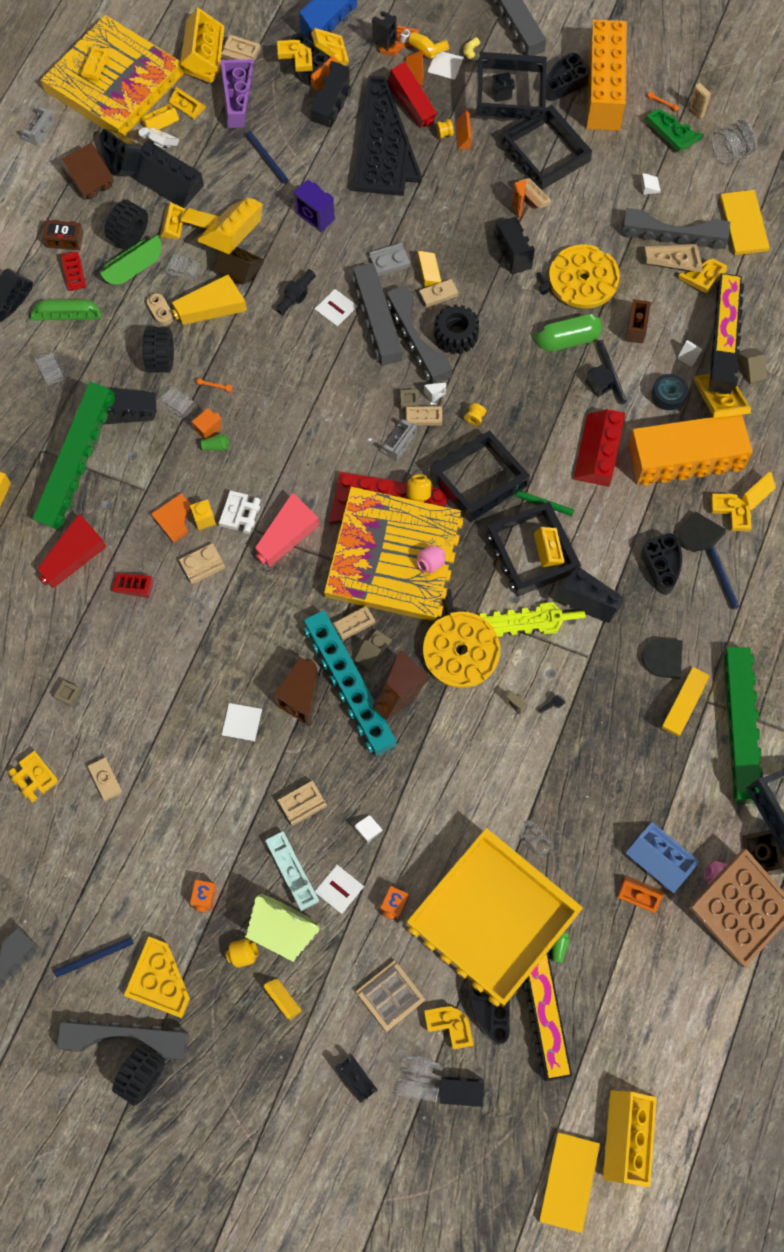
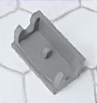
M43 107L37 108L39 112L27 130L22 129L21 131L22 140L39 146L55 123L52 110H47Z
M401 419L390 438L383 444L380 452L397 462L416 436L417 426Z

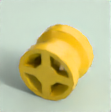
M447 119L445 122H436L439 139L454 135L450 119Z
M471 403L468 407L469 412L465 414L464 419L472 425L479 426L482 422L481 418L486 414V409L479 404Z

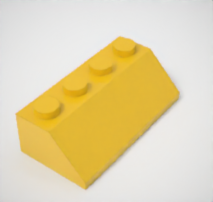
M198 7L186 19L180 64L193 73H218L220 70L224 25Z
M247 197L229 206L198 238V242L230 254L261 221L263 203Z
M610 1090L605 1162L603 1167L604 1181L650 1187L657 1097L629 1091Z

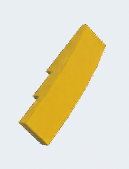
M692 667L662 729L680 737L710 675Z

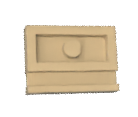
M229 35L223 47L224 50L221 52V58L227 60L254 59L255 62L261 46L258 43Z
M213 543L179 559L191 584L225 569V565Z
M313 780L278 800L292 826L327 807Z

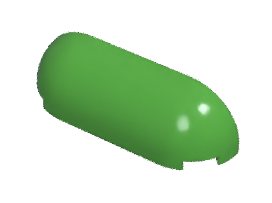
M153 235L148 241L145 239L139 241L104 265L105 269L99 271L103 279L110 284H123L156 262L162 251L158 235Z
M45 299L34 305L30 320H101L102 316L96 303L88 299Z
M588 314L544 326L545 330L539 334L535 333L533 339L536 345L545 351H558L586 344L599 338L602 333V321L600 317L597 318L593 314Z

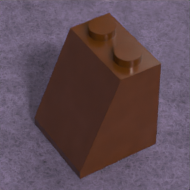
M92 142L62 159L61 170L84 200L87 198L89 200L93 199L98 195L97 192L101 190L107 191L112 187L114 178Z
M402 650L398 652L387 671L373 704V708L385 720H388L413 702L429 678Z
M300 657L274 694L278 708L307 726H310L312 722L319 680L316 664L308 658L305 660Z

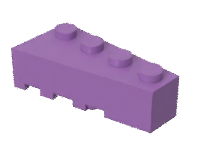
M254 59L220 60V77L227 128H241L245 126Z

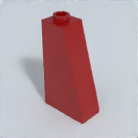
M406 62L392 68L387 80L392 94L420 128L432 125L437 112Z
M80 514L37 568L41 574L39 579L45 586L49 584L52 589L106 548L103 539Z

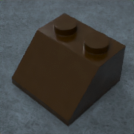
M236 247L230 254L219 251L214 270L218 271L223 277L229 275L238 284H245L253 280L265 259Z
M770 830L742 836L744 849H747L769 875L784 873V854Z

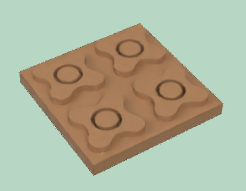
M742 849L688 906L734 959L745 968L784 926V891L747 849Z

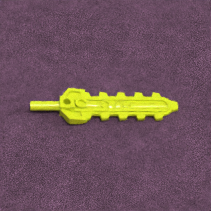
M553 602L539 604V607H536V611L529 612L528 608H522V613L508 610V614L501 615L500 611L494 612L493 616H486V613H480L479 615L492 625L498 637H503L505 632H510L511 636L517 635V632L522 630L529 634L532 632V629H539L540 632H544L543 634H556L564 620L586 618L585 611L562 613V610Z

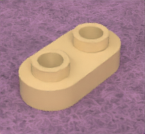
M157 293L150 295L147 299V304L156 322L161 326L171 324L173 314L164 297Z

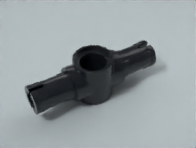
M308 269L299 280L297 279L295 282L290 281L284 289V298L275 307L280 315H284L291 305H295L296 302L300 304L307 296V286L316 277L312 270Z

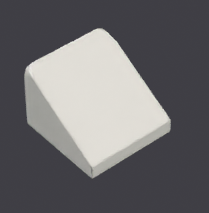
M642 173L640 182L643 195L660 193L658 177Z
M687 340L678 359L693 367L701 355L702 348Z
M446 383L427 384L424 386V395L431 403L446 394Z
M370 815L354 826V829L367 844L383 831Z

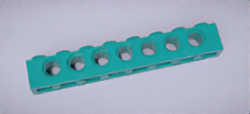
M325 610L305 619L304 633L307 638L311 637L314 643L311 645L316 654L320 653L322 657L320 662L323 668L329 670L331 683L339 688L340 692H338V695L343 703H347L349 707L347 712L350 718H355L358 725H356L360 736H365L367 740L365 745L370 753L373 752L377 757L396 747L397 741L385 719L373 708L375 701ZM320 632L327 634L323 638L317 637V634ZM329 648L335 649V652L332 654H328L325 651ZM337 664L344 666L342 670H336L334 667ZM347 680L353 682L349 687L343 685ZM354 697H360L362 698V701L360 703H354L352 699ZM369 713L371 718L364 720L361 718V715ZM372 730H379L380 735L374 737L370 735V732Z

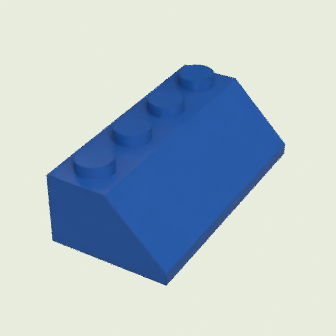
M311 0L299 12L300 33L304 34L314 43L311 33L314 28L326 32L333 31L351 11L355 10L358 4L357 0Z

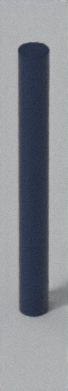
M251 131L246 134L247 138L282 183H287L288 178L254 134Z
M714 546L708 552L730 605L735 610L740 606Z
M128 937L53 970L55 977L58 978L134 944L132 937Z

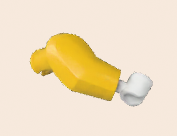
M408 29L403 30V34H400L399 40L403 43L409 40V44L419 51H423V55L426 58H436L437 54L449 50V44L446 40L433 44L429 38L421 34L412 32L410 35Z

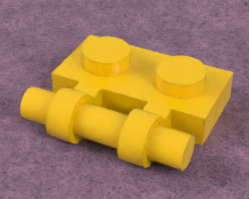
M35 750L19 762L23 768L21 771L18 772L15 768H12L8 772L12 777V782L20 787L23 796L28 798L31 803L38 799L34 793L37 789L44 794L59 782ZM29 776L33 783L28 785L24 778Z

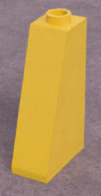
M226 275L173 301V310L171 311L176 320L179 319L181 324L185 325L241 313L247 309L241 293L230 276Z

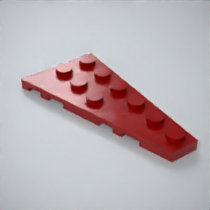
M340 472L329 525L342 522L351 487L409 499L407 496V483ZM431 487V496L424 503L446 507L448 497L440 488Z

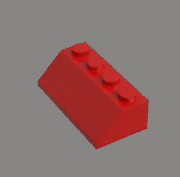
M605 409L587 414L573 480L610 487L625 412Z

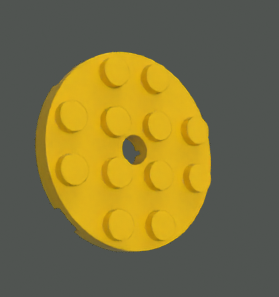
M582 244L562 250L550 266L549 283L553 293L565 304L580 309L595 308L608 302L616 293L620 279L618 265L609 253L605 254L598 250L599 247ZM586 274L589 278L585 280L582 279L580 275Z
M470 612L450 613V615L438 619L429 628L423 644L425 664L430 673L439 682L449 687H474L487 680L495 671L500 658V641L492 625L481 616ZM460 645L467 648V652L463 655H459L456 651Z

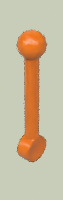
M653 92L648 93V99H655L671 107L673 111L679 110L678 105H673L655 96Z
M201 378L196 380L197 385L204 384L225 389L228 393L233 390L231 385H219L203 381Z

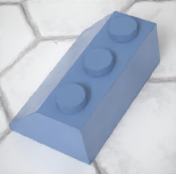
M653 822L626 852L633 862L638 863L650 876L655 877L662 883L664 888L675 893L700 862Z

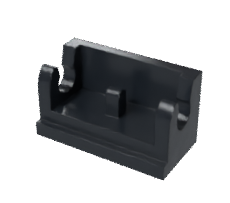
M381 11L380 15L385 17V19L381 20L375 16L372 19L373 43L388 51L397 40V17Z
M353 1055L347 1057L344 1062L335 1067L361 1104L378 1091Z
M441 1076L440 1104L483 1107V1079Z

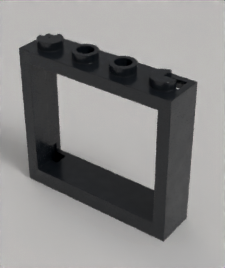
M479 52L477 61L476 115L482 117L494 116L499 118L543 120L546 110L547 57ZM483 68L539 72L538 107L482 103Z
M553 105L546 107L543 120L526 119L502 133L501 145L503 149L510 153L513 161L521 166L522 171L541 190L584 166L591 160L592 150ZM548 122L577 157L543 176L514 141Z
M490 430L484 434H479L473 441L464 443L461 448L451 451L445 458L435 461L430 466V477L458 510H461V513L469 522H472L528 487L530 475ZM488 445L516 477L470 505L443 472Z
M550 501L488 525L487 541L492 543L494 555L497 560L500 559L502 572L505 576H508L510 589L512 588L515 591L517 597L567 578L578 566L581 568V563ZM543 515L549 528H557L563 557L567 565L522 583L498 532Z
M783 769L757 779L747 786L746 789L784 854V812L768 786V783L784 778Z

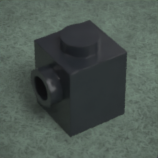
M510 72L493 75L492 91L495 101L512 99L515 81L511 79Z
M601 364L598 367H592L587 372L585 382L596 396L600 397L613 389L615 379L611 371Z

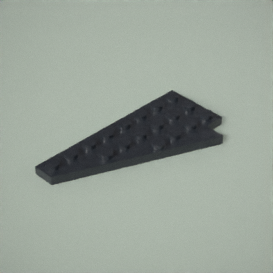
M369 76L353 191L404 196L406 182L422 183V175L386 77Z

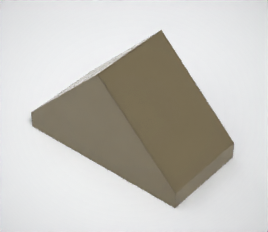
M755 348L740 352L739 360L749 384L767 380L765 354Z

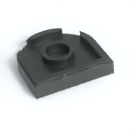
M695 511L681 527L680 539L682 545L689 551H707L714 547L726 533V529Z
M655 639L651 641L643 651V665L654 676L680 679L682 640Z

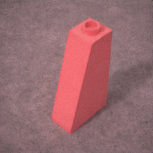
M294 493L290 495L255 547L257 560L261 564L265 563L269 568L319 526V518Z

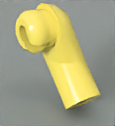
M477 37L464 45L463 53L467 59L475 56L473 50L480 45Z

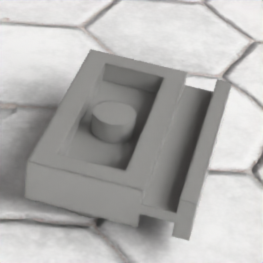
M402 243L369 252V257L372 263L374 262L378 277L410 267V261Z

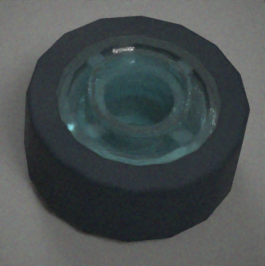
M662 375L655 381L652 389V399L661 409H678L684 404L688 393V386L685 380L678 375Z

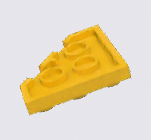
M148 936L124 996L182 1019L190 997L171 949L167 943Z

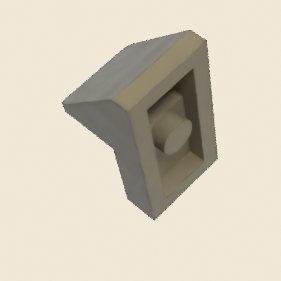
M376 630L368 641L365 640L354 662L371 672L391 645L392 639Z

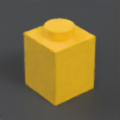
M208 499L190 505L198 530L216 525Z

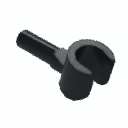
M538 272L537 276L541 282L538 289L542 295L550 292V283L544 280L541 272Z
M556 695L551 702L538 710L542 713L554 705L561 708L565 704V699L561 695Z

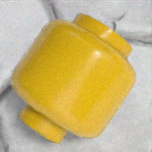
M413 475L407 482L408 498L419 502L428 500L431 496V481L425 475Z
M248 938L231 942L229 949L226 951L228 962L232 963L236 968L251 965L258 957L256 943Z

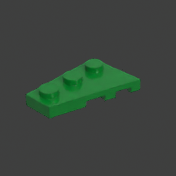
M660 109L651 112L645 118V121L678 153L699 142L704 137L703 133L698 132L697 134L690 130L691 127L685 124L683 126L676 122L675 117Z

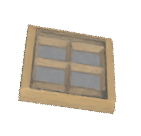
M395 960L356 991L386 1032L426 1001Z

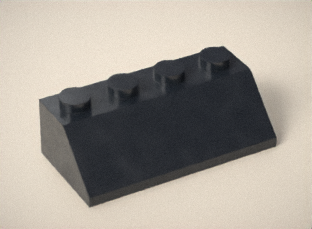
M146 141L140 148V158L135 174L131 178L175 205L185 208L204 186L202 173L151 142Z

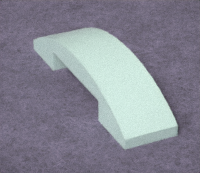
M282 831L265 840L300 910L303 911L320 902L285 833Z

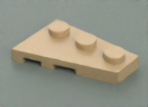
M697 244L644 247L647 264L702 272L703 266Z

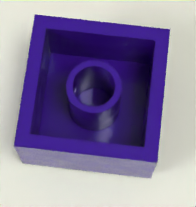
M307 179L293 192L296 214L319 232H322L335 220L333 197L321 190L316 183H312Z

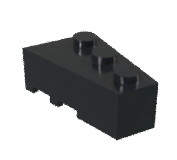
M330 61V72L328 76L323 78L325 82L322 91L318 90L311 107V121L329 128L332 122L336 121L339 109L343 108L345 98L349 97L352 90L349 67L334 61Z
M517 217L497 221L496 229H494L495 239L499 240L500 252L505 255L506 267L510 268L512 274L532 269L535 251L533 246L529 247L527 243L529 238L528 236L524 237L522 233L524 229Z
M110 389L115 393V400L108 409L106 422L102 425L154 421L157 412L156 393Z
M578 566L560 586L553 601L559 603V601L569 604L570 608L574 610L576 608L587 611V615L610 623L619 612L626 598Z

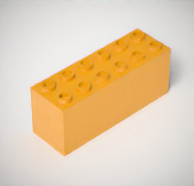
M593 20L588 46L589 76L587 82L586 129L620 131L626 105L627 21Z
M743 415L711 417L637 428L632 430L628 443L637 485L643 484L644 486L655 482L667 483L675 479L686 480L689 477L695 476L701 478L708 474L720 475L728 471L740 472L745 469L753 453Z

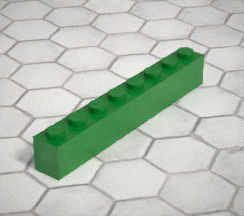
M89 381L33 520L57 530L64 524L65 513L72 505V496L79 488V479L86 471L87 460L93 454L94 443L100 437L101 426L106 422L108 409L115 400V393L109 388Z
M727 647L723 656L734 804H755L746 789L754 781L763 777V768L759 765V759L762 756L761 748L758 747L760 730L756 725V721L759 718L758 710H755L757 692L754 691L753 686L756 682L755 672H752L754 654H751V647Z

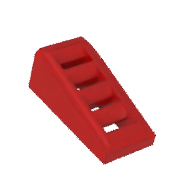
M79 252L62 254L68 290L74 291L86 288ZM80 279H81V281H79V282L71 283V281H75V280H80Z
M116 573L112 592L149 598L154 581L152 576ZM120 579L124 580L122 587H118ZM129 580V581H130L129 588H126L127 581ZM134 582H137L136 588H133ZM141 583H144L143 589H140Z

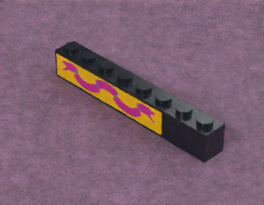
M721 273L718 280L709 391L730 395L733 387L736 388L738 376H735V374H737L739 363L736 360H738L740 349H737V347L740 345L741 336H738V333H740L742 326L739 320H741L743 311L740 307L743 304V297L741 295L743 294L744 284H741L742 276Z
M547 953L523 982L524 991H528L530 1000H527L528 1012L533 1014L534 1021H531L532 1033L536 1034L538 1041L535 1043V1051L537 1056L540 1055L542 1064H539L540 1076L545 1078V1082L572 1077L549 954Z

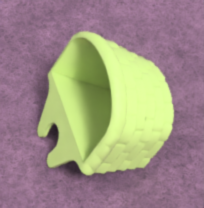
M259 894L255 898V905L251 914L252 918L245 937L294 962L301 950L303 951L305 946L308 945L310 939L312 940L314 935L319 932L320 926L316 921L292 907L266 895Z

